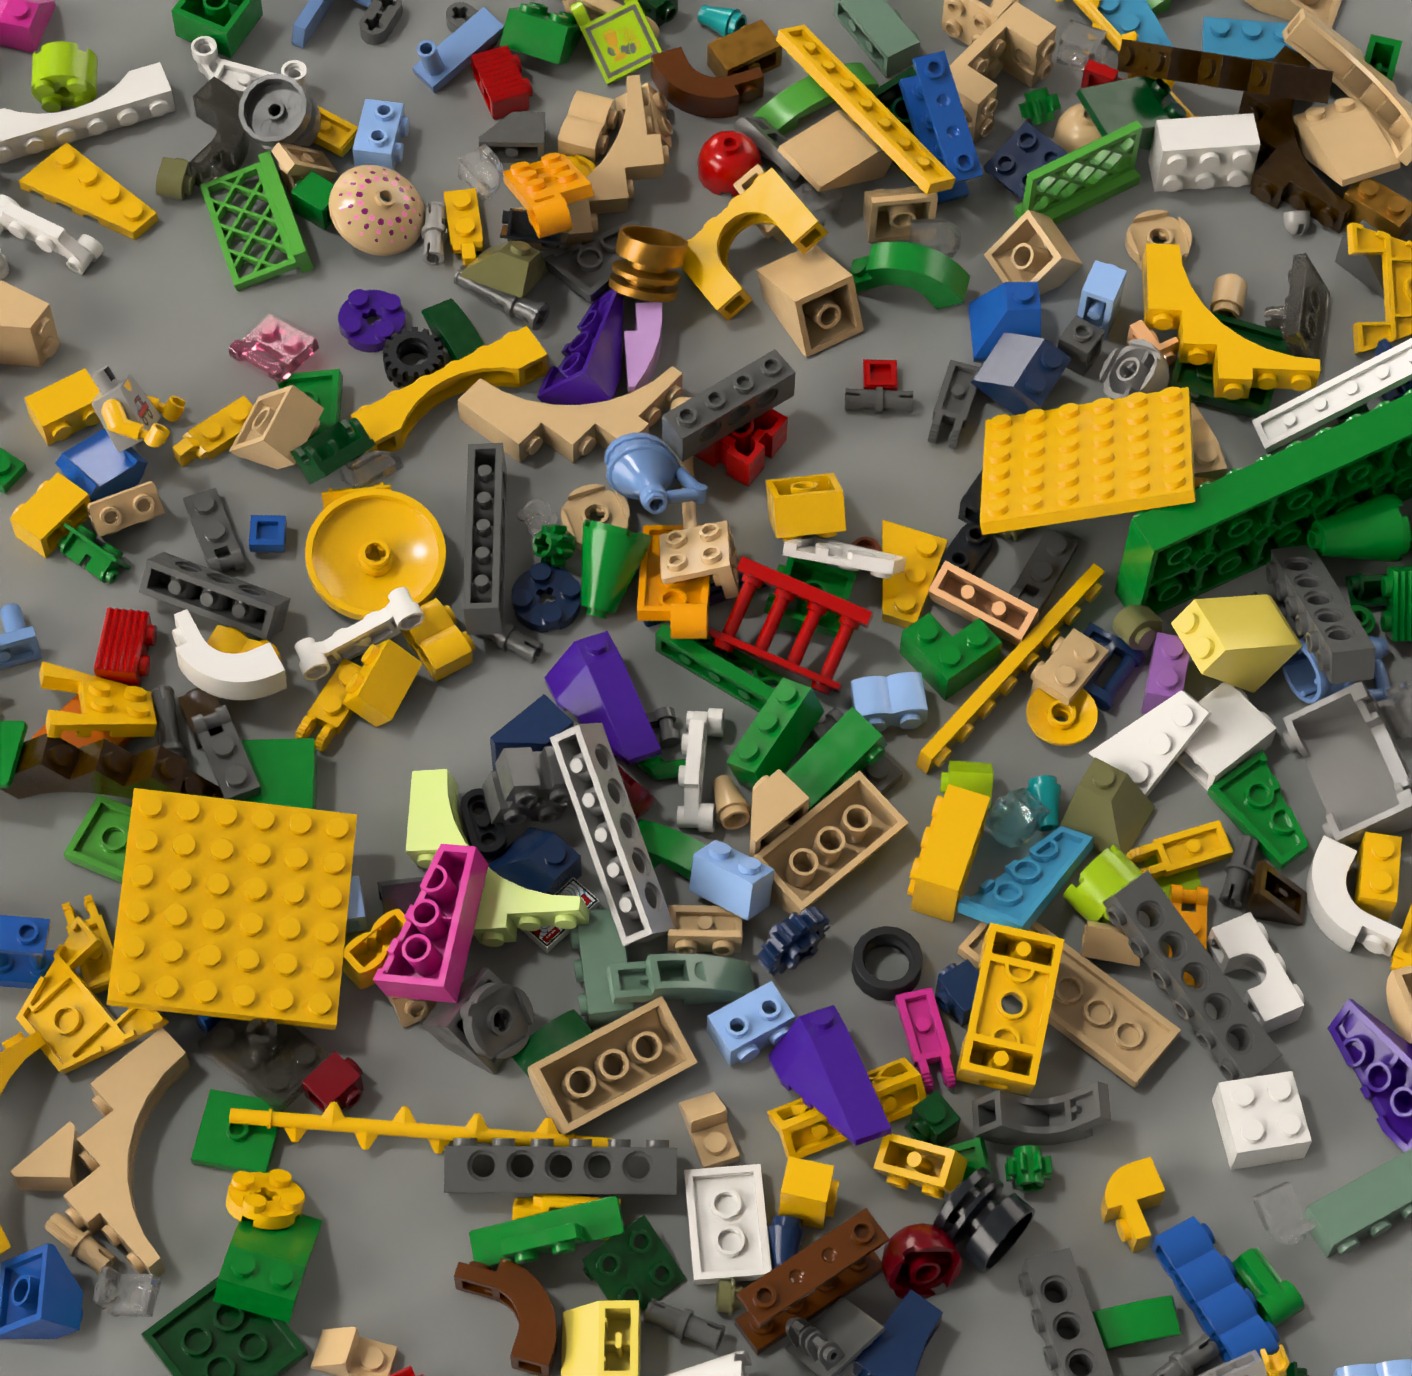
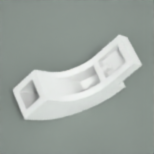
M188 609L174 614L176 629L172 630V635L177 645L175 648L178 666L187 679L201 690L225 699L252 700L272 695L287 688L285 669L270 642L244 653H224L206 643Z
M1324 835L1317 848L1306 880L1307 902L1315 922L1332 942L1349 953L1357 941L1372 953L1384 954L1390 957L1402 929L1366 913L1353 902L1347 890L1346 876L1358 851Z

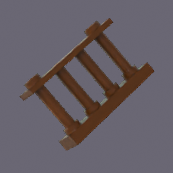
M863 1209L739 1291L736 1296L747 1312L736 1318L734 1325L755 1354L759 1355L787 1336L786 1323L789 1319L801 1317L808 1322L831 1307L839 1298L846 1297L883 1272L882 1261L874 1251L889 1242V1237L868 1209Z

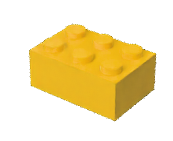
M950 784L947 786L944 797L937 795L931 814L933 818L930 827L926 826L920 845L922 849L919 858H915L909 876L911 880L907 895L913 896L911 910L953 923L957 911V901L962 897L985 829L990 803L989 796Z

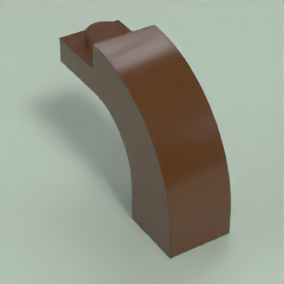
M682 47L651 55V77L658 91L664 94L670 104L688 114L704 118L733 117L738 115V104L749 103L763 97L764 75L760 67L726 77H711L701 74L690 65Z
M500 1258L496 1272L491 1271L490 1266L481 1262L471 1261L469 1264L458 1262L454 1274L457 1290L496 1300L507 1306L515 1315L519 1323V1329L510 1355L511 1367L538 1376H550L557 1352L556 1318L551 1300L540 1282L526 1269L504 1258Z

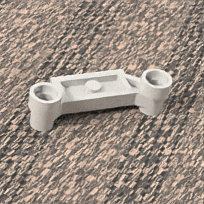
M200 36L194 39L191 44L193 59L197 62L198 70L208 79L210 91L241 99L245 89L254 80L267 74H276L221 59L218 56L216 41L209 36ZM298 60L286 62L281 68V74L292 77L306 91V83L308 81L306 65Z
M3 194L0 195V234L3 230H9L10 233L19 239L27 238L34 241L46 252L51 253L54 251L68 259L66 262L68 268L79 275L85 272L91 262H96L104 251L103 246L93 237L82 234L78 241H76L66 233L64 228L21 208L12 198Z
M399 587L394 589L388 595L390 602L385 608L367 614L363 620L348 628L337 630L324 641L315 642L311 637L298 641L294 648L300 659L299 668L304 679L307 681L318 680L329 673L331 669L329 664L338 663L339 665L343 658L350 661L365 653L372 644L378 645L402 633L401 630H411L419 626L424 621L425 616L419 604L413 601L408 588Z
M709 708L708 711H687L686 731L689 734L682 735L681 743L682 755H686V765H680L678 773L679 787H684V806H678L677 809L678 828H698L699 832L715 831V803H701L707 737H723L725 723L724 708Z

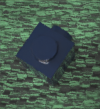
M968 959L959 965L952 963L945 967L938 975L935 990V999L939 1007L945 1013L950 1012L961 1027L969 1023L979 972Z

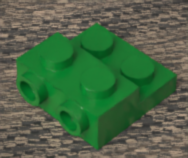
M789 556L786 565L779 564L777 568L778 572L846 601L849 600L857 574L821 562ZM769 593L764 609L765 614H769L776 598L772 593ZM795 598L793 603L789 602L778 628L799 634L809 611L806 609L808 603L798 598ZM827 611L825 617L821 616L815 632L835 638L841 626L839 623L840 616Z

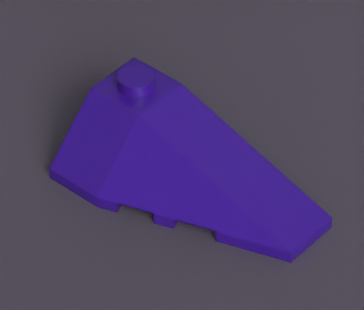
M612 289L594 300L577 326L581 333L562 349L561 353L565 356L558 368L552 366L547 372L537 395L541 402L554 405H583L614 399L621 373L623 294Z
M608 631L574 641L544 677L545 683L557 706L564 712L568 710L577 717L578 724L602 723L612 752L627 765L662 754L660 745L626 666Z
M1348 999L1328 1026V1030L1346 1064L1354 1069L1363 1086L1360 1088L1365 1099L1371 1101L1379 1116L1376 1120L1382 1131L1403 1152H1406L1412 1148V1045L1353 999Z
M832 1005L799 1016L768 1055L769 1062L781 1085L788 1091L793 1089L803 1098V1103L810 1109L815 1107L827 1117V1123L855 1146L892 1134L891 1126L849 1031L836 1007Z

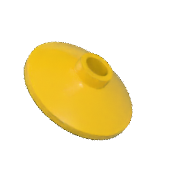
M1038 688L1028 700L1026 718L1031 730L1043 741L1058 746H1070L1080 743L1090 736L1097 723L1098 711L1094 699L1083 688L1069 706H1066ZM1063 717L1066 719V722H1060L1054 718Z

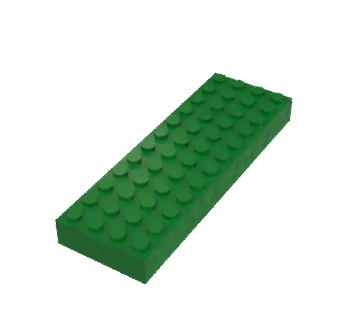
M1412 389L1396 400L1381 402L1373 410L1365 414H1354L1336 427L1323 428L1315 436L1305 441H1294L1284 450L1274 455H1263L1254 464L1245 468H1234L1223 478L1214 482L1206 481L1195 488L1196 502L1154 508L1152 510H1141L1131 519L1114 592L1124 608L1130 605H1147L1158 615L1270 563L1271 549L1308 545L1307 533L1315 521L1383 493H1393L1402 502L1412 498Z

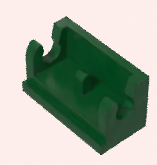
M344 418L292 450L291 454L309 484H312L328 476L376 444L373 439H370L357 418L350 419L349 423Z

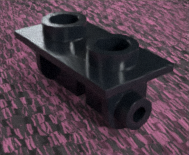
M510 208V211L503 210L502 224L508 225L502 226L500 238L507 239V241L540 243L542 247L550 249L559 248L560 245H567L569 233L566 232L539 239L534 227L529 222L527 210Z

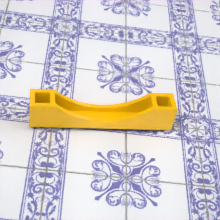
M525 326L517 331L508 332L503 338L489 345L477 348L472 354L460 360L449 362L444 368L430 375L419 377L414 383L400 390L391 391L384 398L370 405L360 407L350 417L351 419L357 418L370 439L374 440L376 445L366 451L374 463L403 448L409 433L417 422L433 407L450 397L467 391L480 378L494 387L521 388L546 375L548 372V354L530 329Z

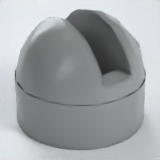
M1301 210L1283 213L1285 229L1290 234L1295 235L1298 231V234L1301 235L1308 230L1310 226V211Z

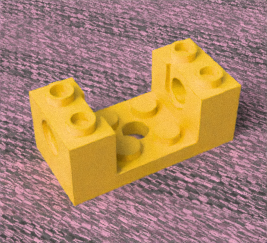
M990 922L982 946L978 966L979 976L967 1034L961 1047L955 1076L956 1080L1020 1095H1030L1036 1084L1065 939ZM1008 995L1018 997L1022 1002V1011L1018 1014L1006 1013L1002 1008L1001 1000Z

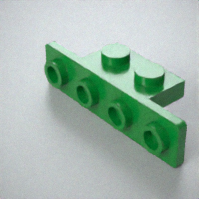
M610 1196L471 1230L469 1237L474 1261L492 1267L499 1265L500 1258L512 1262L515 1261L516 1264H525L538 1260V1255L553 1252V1255L571 1253L576 1251V1246L623 1235L625 1228L619 1199L616 1196Z

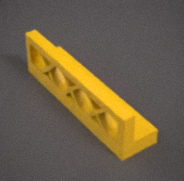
M905 1057L867 1071L889 1123L912 1114L913 1106L927 1097L921 1074ZM803 1098L767 1111L769 1121L780 1134L787 1158L789 1156L803 1158L848 1140L827 1123V1117L815 1107L810 1109L805 1105Z

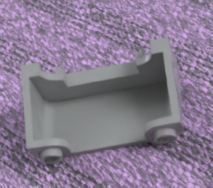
M1362 681L1283 717L1287 730L1282 732L1284 739L1291 751L1297 749L1303 756L1328 813L1326 814L1327 822L1322 824L1327 837L1348 846L1360 843L1365 832L1390 835L1412 829L1411 774L1380 706Z

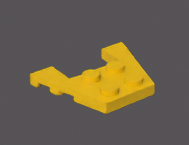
M1359 223L1347 225L1348 254L1382 256L1385 322H1357L1353 324L1354 354H1361L1377 348L1378 341L1384 338L1390 343L1412 334V241H1403L1391 237L1389 233L1380 230L1376 232L1364 228V225Z
M41 663L39 673L41 688L79 694L82 713L48 709L45 722L47 737L61 738L62 731H77V737H91L92 731H110L109 735L111 737H154L157 722L150 691L52 663Z
M79 916L72 922L70 926L72 931L63 945L59 944L53 954L55 959L44 977L40 976L16 1017L29 1035L39 1030L46 1042L40 1049L56 1069L63 1074H67L169 1023L163 1013L156 1010L129 1008L117 1020L112 1016L75 971L84 960L103 944V941L88 923Z

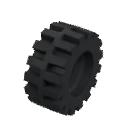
M412 327V331L403 328L401 329V334L395 332L391 335L392 340L387 339L385 342V348H383L385 373L390 382L393 381L394 386L397 388L401 385L404 388L414 383L419 377L430 375L444 368L442 343L438 341V337L434 333L430 335L429 330L425 328L422 332L418 331V327ZM411 353H419L427 357L424 362L417 365H407L400 361L404 356Z

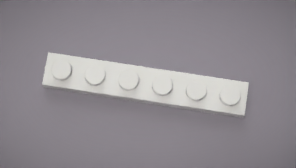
M1412 338L1252 420L1265 450L1269 453L1412 380Z

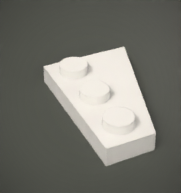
M813 535L785 541L782 554L783 556L838 565L839 568L845 570L871 571L870 575L890 579L892 575L903 572L906 564V557Z
M1181 690L1088 754L1127 773L1142 792L1148 796L1212 713L1188 693Z

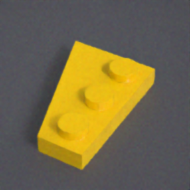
M882 519V552L906 557L903 572L892 575L890 579L882 578V621L907 628L920 619L929 596L928 590L939 570L941 557L947 549V539Z

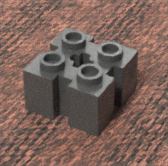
M545 746L542 751L532 752L531 747L504 748L495 763L497 771H490L482 785L491 823L518 825L524 822L527 817H531L532 821H539L541 823H552L559 820L566 810L567 802L571 800L553 746Z

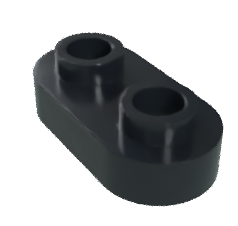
M980 523L966 524L960 529L943 553L940 569L946 560L974 575L991 551L993 534L982 535ZM971 536H979L981 538L973 539ZM954 560H961L963 563H962V564H956V563H954L953 561H954Z
M472 789L462 797L460 803L461 815L470 845L477 847L484 858H495L505 850L507 845L504 824L491 823L483 789ZM477 808L485 810L482 814H475L473 811ZM486 839L495 841L489 846L483 844V841Z

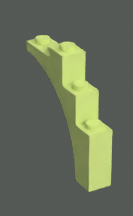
M447 769L412 771L406 853L416 866L428 869L440 844L470 846L464 834L458 811V784ZM488 867L473 934L481 944L499 947L504 942H516L517 928L525 931H537L544 926L573 929L577 925L589 924L590 910L580 896L550 895L525 889L502 878Z

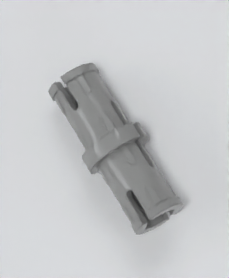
M432 201L431 205L429 203L426 204L425 225L422 227L421 237L424 239L423 261L428 265L434 266L438 265V262L441 264L444 261V242L448 235V229L445 228L446 206L438 201Z

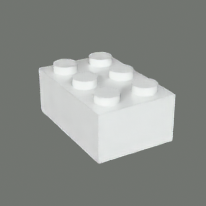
M1254 113L1156 120L1148 159L1154 192H1174L1185 189L1204 190L1214 187L1250 185L1260 148Z

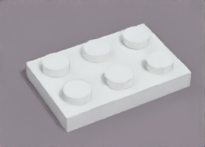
M761 1164L684 1170L694 1285L716 1284L719 1280L730 1281L731 1278H735L736 1282L753 1281L770 1272L772 1269Z

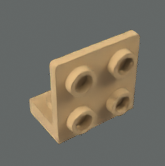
M944 0L941 28L950 37L957 38L970 46L1015 1L1019 3V0H993L990 6L985 5L979 0Z
M727 520L707 523L683 530H673L659 536L660 568L663 584L713 574L716 587L722 586L726 599L738 597L737 549Z

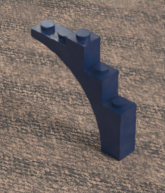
M911 1289L883 1324L886 1330L869 1347L865 1348L855 1360L853 1374L856 1376H916L924 1350L939 1328L943 1312Z

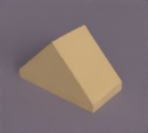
M71 1121L10 1171L16 1186L21 1191H70L76 1186L80 1146L77 1138H79L78 1132Z

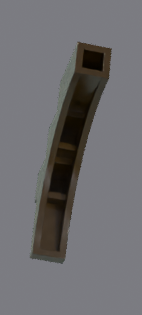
M1122 39L1117 66L1119 72L1328 104L1334 72Z
M1286 45L1271 61L1311 67L1310 61ZM1244 91L1238 113H1254L1260 140L1256 161L1262 163V166L1255 172L1250 193L1261 202L1267 203L1276 209L1285 201L1298 211H1310V217L1317 220L1321 225L1340 233L1347 224L1352 205L1332 192L1315 175L1303 157L1295 138L1292 121V108L1295 99Z
M47 733L23 743L11 787L0 788L17 799L55 792H86L133 799L134 788L223 798L219 786L187 769L188 760L162 745L133 755L105 738L77 748L61 738L47 737Z

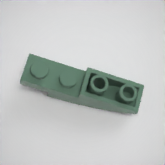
M649 954L646 961L611 963L607 968L612 1004L651 1002L660 996H663L664 1000L682 999L683 1005L733 1002L755 990L750 963L722 956L704 954Z

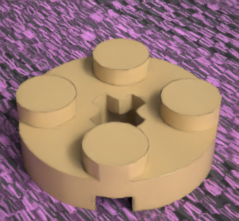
M1164 210L1145 211L1133 219V223L1128 227L1126 233L1125 247L1129 256L1137 262V267L1142 270L1146 243H1154V236H1158L1160 240H1166L1164 244H1179L1182 264L1187 261L1192 244V232L1185 220L1178 217V220L1168 216L1169 212Z
M588 484L575 489L569 494L568 501L561 509V525L567 526L566 534L574 536L575 547L582 551L584 519H590L591 512H596L598 516L604 515L601 521H599L602 523L628 529L630 523V509L625 497L616 491L614 493L611 490H606L605 485Z

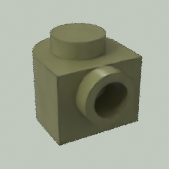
M162 158L156 179L157 196L185 200L187 195H192L195 186V176L190 173L192 164L188 160L183 158Z
M1130 605L1116 615L1112 628L1131 649L1149 650L1151 644L1156 639L1157 632L1162 633L1163 620L1147 605Z

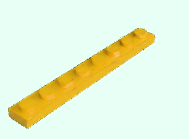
M805 24L779 29L776 41L922 191L928 195L953 188L955 176Z
M1095 563L1091 565L921 749L916 767L927 774L935 765L940 768L948 760L953 752L950 748L957 741L962 744L970 736L975 728L972 724L979 717L984 720L995 708L996 702L994 700L1001 693L1004 696L1010 693L1018 682L1016 676L1022 670L1027 673L1032 669L1040 657L1037 653L1043 647L1050 649L1061 635L1060 628L1065 623L1071 626L1082 612L1080 607L1086 600L1092 603L1103 589L1100 582L1105 571Z

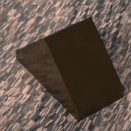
M1258 861L1249 886L1246 913L1251 912L1256 919L1294 926L1303 925L1307 892L1266 861Z

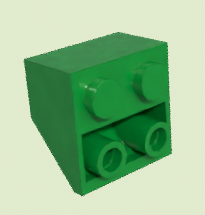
M530 2V5L521 3L520 7L509 8L499 46L508 45L511 50L552 63L563 64L568 63L583 33L572 13L559 11V14L547 12L548 6L535 2Z

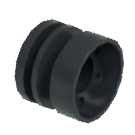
M981 1167L952 1191L944 1202L933 1225L946 1233L950 1232L948 1237L955 1245L969 1237L970 1240L963 1255L985 1273L993 1268L1018 1241L1033 1219L1035 1210L1016 1193L1009 1195L999 1203L997 1200L1004 1185L999 1179L989 1184L992 1174L984 1167Z

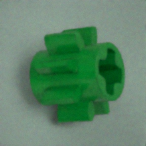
M1047 87L1024 93L1026 101L1018 104L1022 119L1030 118L1032 125L1056 119L1054 111L1061 108L1057 93L1049 94Z
M556 524L553 526L542 525V531L534 536L532 542L533 554L542 557L541 563H546L549 566H565V560L574 555V536L566 534L567 526Z
M1025 1145L1017 1147L1013 1150V1157L1006 1158V1181H1015L1016 1189L1019 1191L1033 1192L1041 1190L1045 1187L1044 1180H1051V1174H1053L1051 1156H1042L1041 1148L1038 1146Z

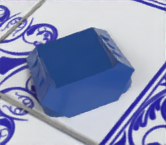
M102 429L62 453L55 464L61 469L64 477L87 492L90 501L94 502L137 486L144 475L148 462L132 447L119 453L106 430Z

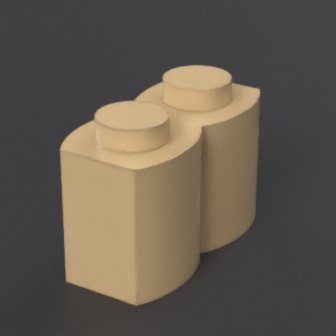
M577 90L570 104L568 115L560 129L557 140L558 153H565L566 156L573 157L574 154L582 155L596 163L599 155L606 153L609 143V136H607L609 130H614L617 125L619 111L615 110L614 99Z

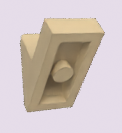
M278 142L271 151L279 161L278 165L282 170L280 173L281 178L290 192H292L294 185L299 180H303L311 171L328 181L338 175L337 170L322 151Z
M715 1091L679 1102V1108L701 1168L723 1167L739 1162L740 1155L727 1123L728 1111Z
M357 1327L323 1329L311 1369L337 1376H389L392 1374L397 1358L398 1347L360 1337Z

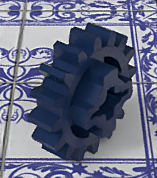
M815 906L810 910L804 908L800 914L798 912L792 913L787 919L781 923H776L769 931L771 934L770 938L761 946L763 950L758 953L759 959L757 961L773 976L778 972L780 974L784 973L787 968L790 970L796 969L799 964L807 959H811L819 950L817 945L825 938L824 932L830 928L828 925L830 920Z

